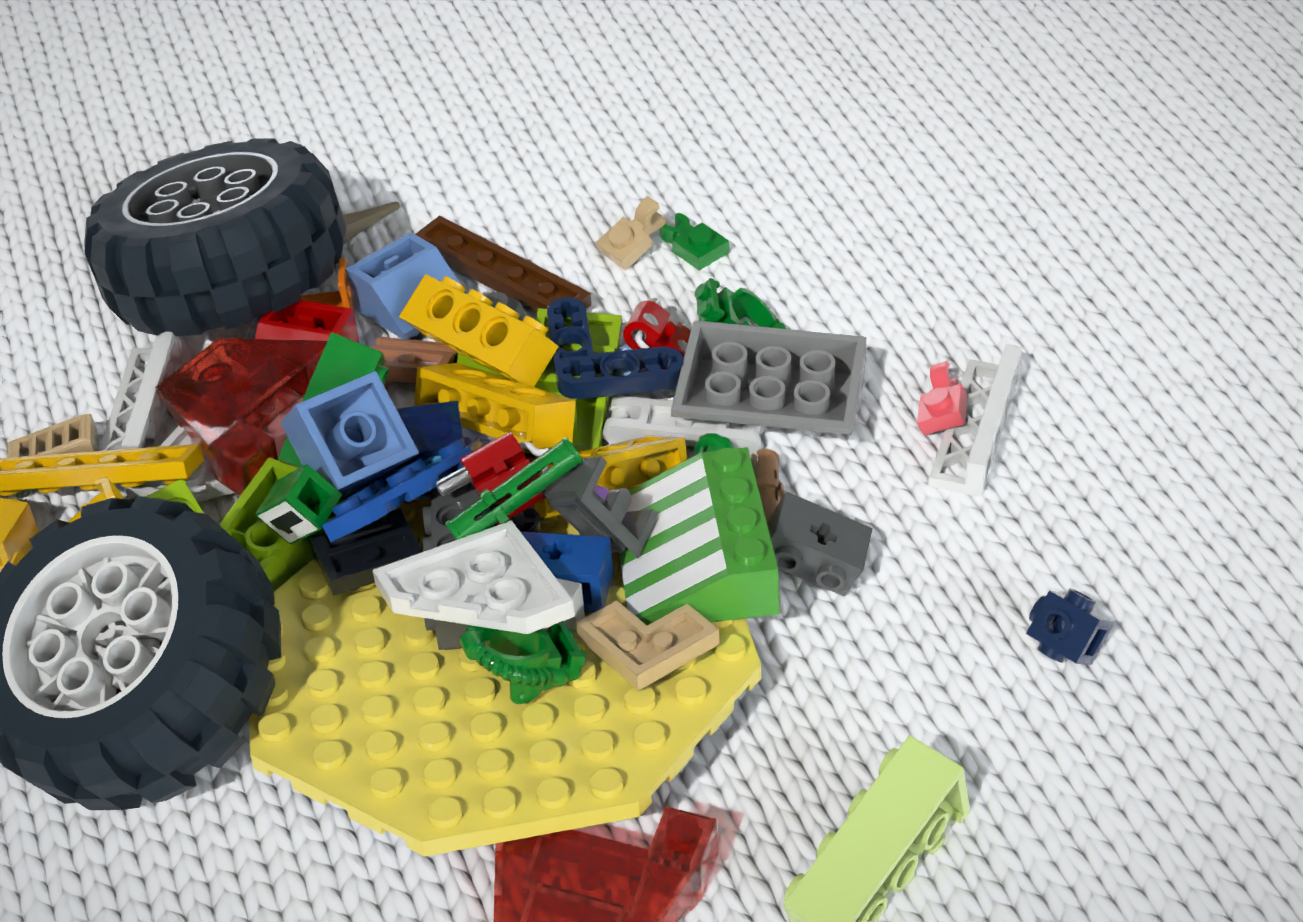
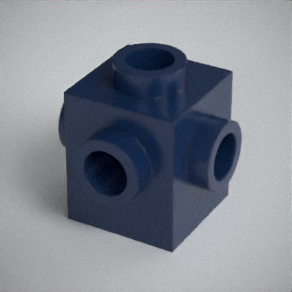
M1069 588L1067 593L1049 590L1046 596L1040 597L1034 604L1029 615V621L1032 623L1026 634L1040 642L1037 647L1038 651L1055 661L1063 663L1067 658L1076 664L1092 665L1115 621L1094 610L1093 607L1096 601L1073 588Z

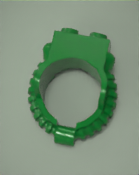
M709 278L705 283H701L696 288L694 296L697 301L699 321L753 326L748 319L741 324L740 320L747 317L759 327L787 329L786 325L776 318V315L772 313L769 307L748 289L740 287L737 291L733 292L725 287L717 293L720 282Z
M564 621L552 625L548 628V631L540 629L530 634L468 625L465 633L459 639V643L468 659L476 660L487 671H492L493 675L497 677L499 675L503 680L510 682V699L515 704L530 702L544 690L556 686L561 687L567 682L578 679L581 668L586 663L584 650L579 648L574 640L573 631L567 628Z

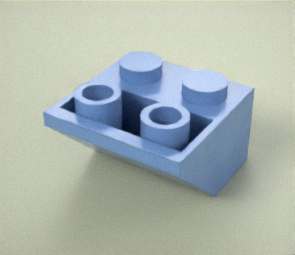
M412 232L346 268L355 310L404 341L420 333L399 318V315L424 275L427 274L439 281H442L444 276H447L460 284L437 247Z

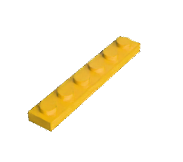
M200 444L0 458V496L13 495L25 489H38L40 493H50L69 486H79L81 490L97 489L93 483L99 478L108 477L112 483H121L122 487L127 488L142 485L147 481L163 480L164 484L170 485L182 478L184 481L188 480L190 475L204 461Z

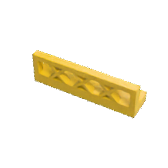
M649 435L578 452L582 459L601 456L607 462L596 485L605 487L609 491L618 488L631 490L687 460L685 437ZM550 464V465L548 466V467H549V470H550L552 467H554V465ZM540 471L538 475L541 476L543 471ZM548 498L534 505V509L541 518L561 515L551 507Z

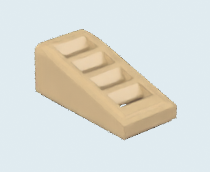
M92 414L76 416L8 442L7 458L20 457V454L29 453V456L98 451V432Z

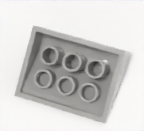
M694 320L671 408V417L852 435L860 407L865 378L867 337Z

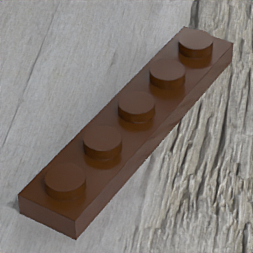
M440 215L415 233V235L436 246L449 267L497 292H502L508 297L516 299L521 305L536 313L538 308L548 309L551 302L563 297H572L580 300L586 310L592 306L590 292Z

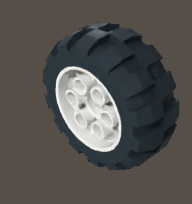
M137 496L133 503L126 499L110 498L82 506L81 518L71 523L56 519L30 538L29 541L33 548L16 566L8 561L0 572V763L2 766L62 803H78L88 810L140 808L142 797L151 803L167 801L196 787L194 775L208 764L212 767L222 768L246 742L238 734L251 714L263 716L276 685L273 673L268 670V664L270 660L281 658L279 610L273 606L275 604L273 586L259 561L208 514L194 512L186 503ZM116 689H120L121 692L116 695Z

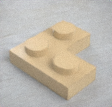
M617 600L576 622L578 638L638 691L720 644L719 629L688 603L648 626Z

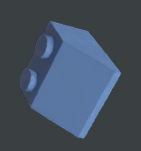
M376 371L296 404L280 422L303 466L308 464L336 488L342 496L364 487L419 454Z

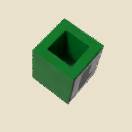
M306 464L276 480L255 515L291 545L321 530L322 525L327 521L333 511L332 508L336 506L342 494Z

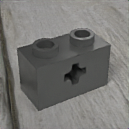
M786 491L767 523L778 569L816 584L825 590L845 596L864 570L873 528Z

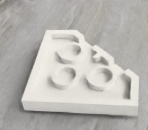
M512 520L373 570L377 589L392 612L396 614L530 634L575 617L573 599Z

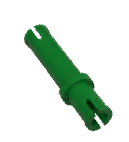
M564 437L557 445L525 465L493 490L489 491L486 488L479 493L481 496L479 500L450 521H446L445 524L456 540L489 529L498 522L500 524L509 521L507 515L584 461L568 438ZM550 464L554 465V467H552L550 470H548L543 475L538 477L536 480L531 482L529 485L524 487L522 490H517L519 486L524 484L526 481L531 479L533 476L538 474L547 466H549ZM508 494L512 495L508 500L497 506L484 517H482L478 521H475V518L486 511L488 508L492 507L502 498H504Z

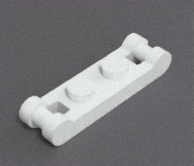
M617 396L610 402L608 409L610 418L605 421L602 431L603 439L610 444L655 435L685 437V444L689 447H695L700 436L707 433H716L728 438L733 443L735 449L748 447L751 458L753 453L757 455V450H760L761 438L759 435L763 433L764 426L671 417L673 401Z

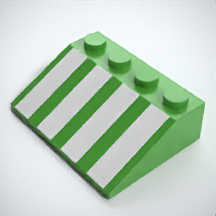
M748 447L736 449L723 448L718 451L701 452L629 490L631 503L627 512L653 509L658 514L639 559L629 549L618 551L627 609L648 626L687 603L710 622L780 614L778 566Z

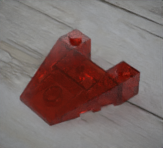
M218 338L155 387L156 392L180 428L183 427L187 432L192 444L201 445L203 457L209 464L210 471L216 480L241 496L269 457L278 460L275 439L261 430L300 398L304 397L327 341Z
M665 806L649 849L573 829L495 843L493 922H678L687 910L693 911L705 893L718 857L717 819Z

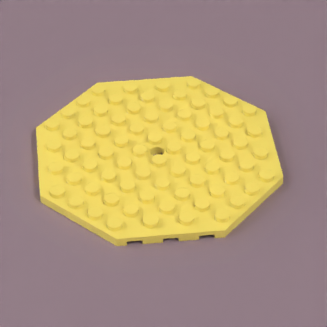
M431 497L413 499L409 502L404 500L400 506L393 509H401L423 552V537L431 536L425 533L423 507L431 506ZM562 515L544 518L545 521L540 522L541 529L539 533L580 535ZM616 551L612 552L614 575L605 606L617 600L627 608L619 554ZM313 559L274 592L275 604L273 606L279 610L281 622V658L270 660L268 664V670L273 673L276 685L263 716L252 713L248 719L250 756L255 770L269 777L275 773L291 781L294 790L323 805L330 801L347 810L350 819L381 835L388 831L406 840L407 848L422 856H430L640 817L651 805V795L665 780L668 782L673 780L694 756L693 748L705 734L712 735L733 712L734 701L745 689L751 691L761 680V663L746 618L711 622L719 629V645L638 691L578 638L577 633L573 632L574 640L579 648L584 650L586 656V663L581 668L579 678L567 682L564 686H556L544 690L530 702L515 704L510 699L509 681L503 680L499 675L498 677L493 675L492 671H487L476 660L468 659L462 648L439 650L435 630L426 631L424 618L393 613L375 583L333 596L319 564ZM585 612V617L591 615L593 612Z

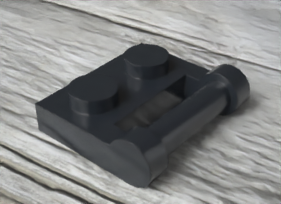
M401 509L392 510L386 514V518L376 520L333 542H330L328 536H325L323 532L308 537L314 559L319 564L333 596L375 583L374 569L423 552Z

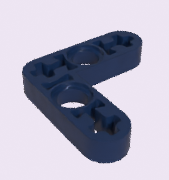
M563 297L554 300L548 306L549 337L551 341L559 346L553 355L556 384L559 393L564 397L585 399L668 390L677 386L683 366V356L678 350L671 347H652L593 354L584 304L578 299ZM570 317L572 326L564 327L563 318ZM569 343H576L582 346V348L576 351L561 349L562 346ZM645 368V372H640V369ZM614 369H627L631 372L624 377H615L609 374ZM595 373H600V377H596ZM573 376H580V378L573 379Z

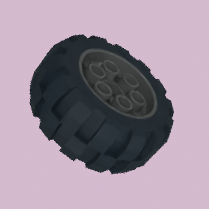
M252 138L246 142L233 143L232 141L207 145L203 149L185 154L182 152L158 161L156 165L144 171H137L118 182L114 191L103 194L91 207V215L86 217L84 251L102 299L109 309L126 325L131 324L139 332L156 336L165 331L172 332L175 337L202 335L206 330L222 327L228 330L254 322V318L267 312H279L300 301L301 294L307 290L321 286L333 274L334 264L339 263V259H341L346 224L329 170L305 146L293 141L280 144L275 138Z

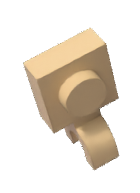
M646 196L637 206L632 221L623 216L595 242L600 253L625 271L654 245L650 234L659 230L667 223L665 217L657 212L660 209L658 202Z

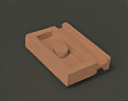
M377 337L376 345L372 344L370 347L381 351L386 360L384 366L389 368L385 384L395 382L416 383L417 367L452 364L457 362L458 357L457 352L438 342L410 339L404 341L399 338Z

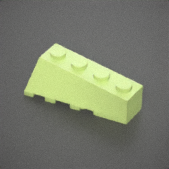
M910 735L899 749L892 748L883 758L878 771L879 776L868 790H860L853 798L848 808V817L837 832L832 830L823 838L816 852L817 859L806 874L799 873L787 887L783 907L789 922H877L886 910L888 899L884 896L891 889L895 893L900 890L903 891L915 876V869L920 854L925 850L934 855L945 842L946 835L943 832L950 819L960 824L971 812L964 768Z

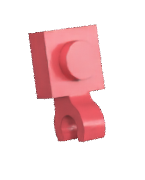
M948 361L930 366V379L933 390L920 394L917 424L923 435L965 425L968 395L962 383L958 384L956 377L950 379V364Z

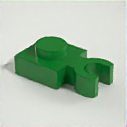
M682 213L675 214V227L669 226L666 223L660 228V238L672 244L673 253L699 271L729 254V240L703 222L695 227L691 226L689 218Z

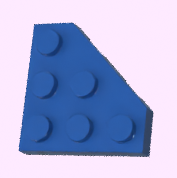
M460 438L437 450L441 458L425 465L422 458L417 459L398 469L397 473L387 477L386 481L388 484L385 485L383 479L379 478L358 489L356 493L345 498V501L334 506L332 510L335 516L322 525L330 542L378 520L400 506L402 501H412L435 488L436 481L462 468L459 458L483 446L480 439L466 445L463 438Z

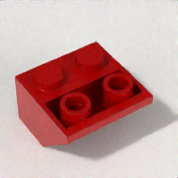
M300 300L279 312L270 311L263 314L257 324L249 380L303 398L331 332L360 343L353 308Z

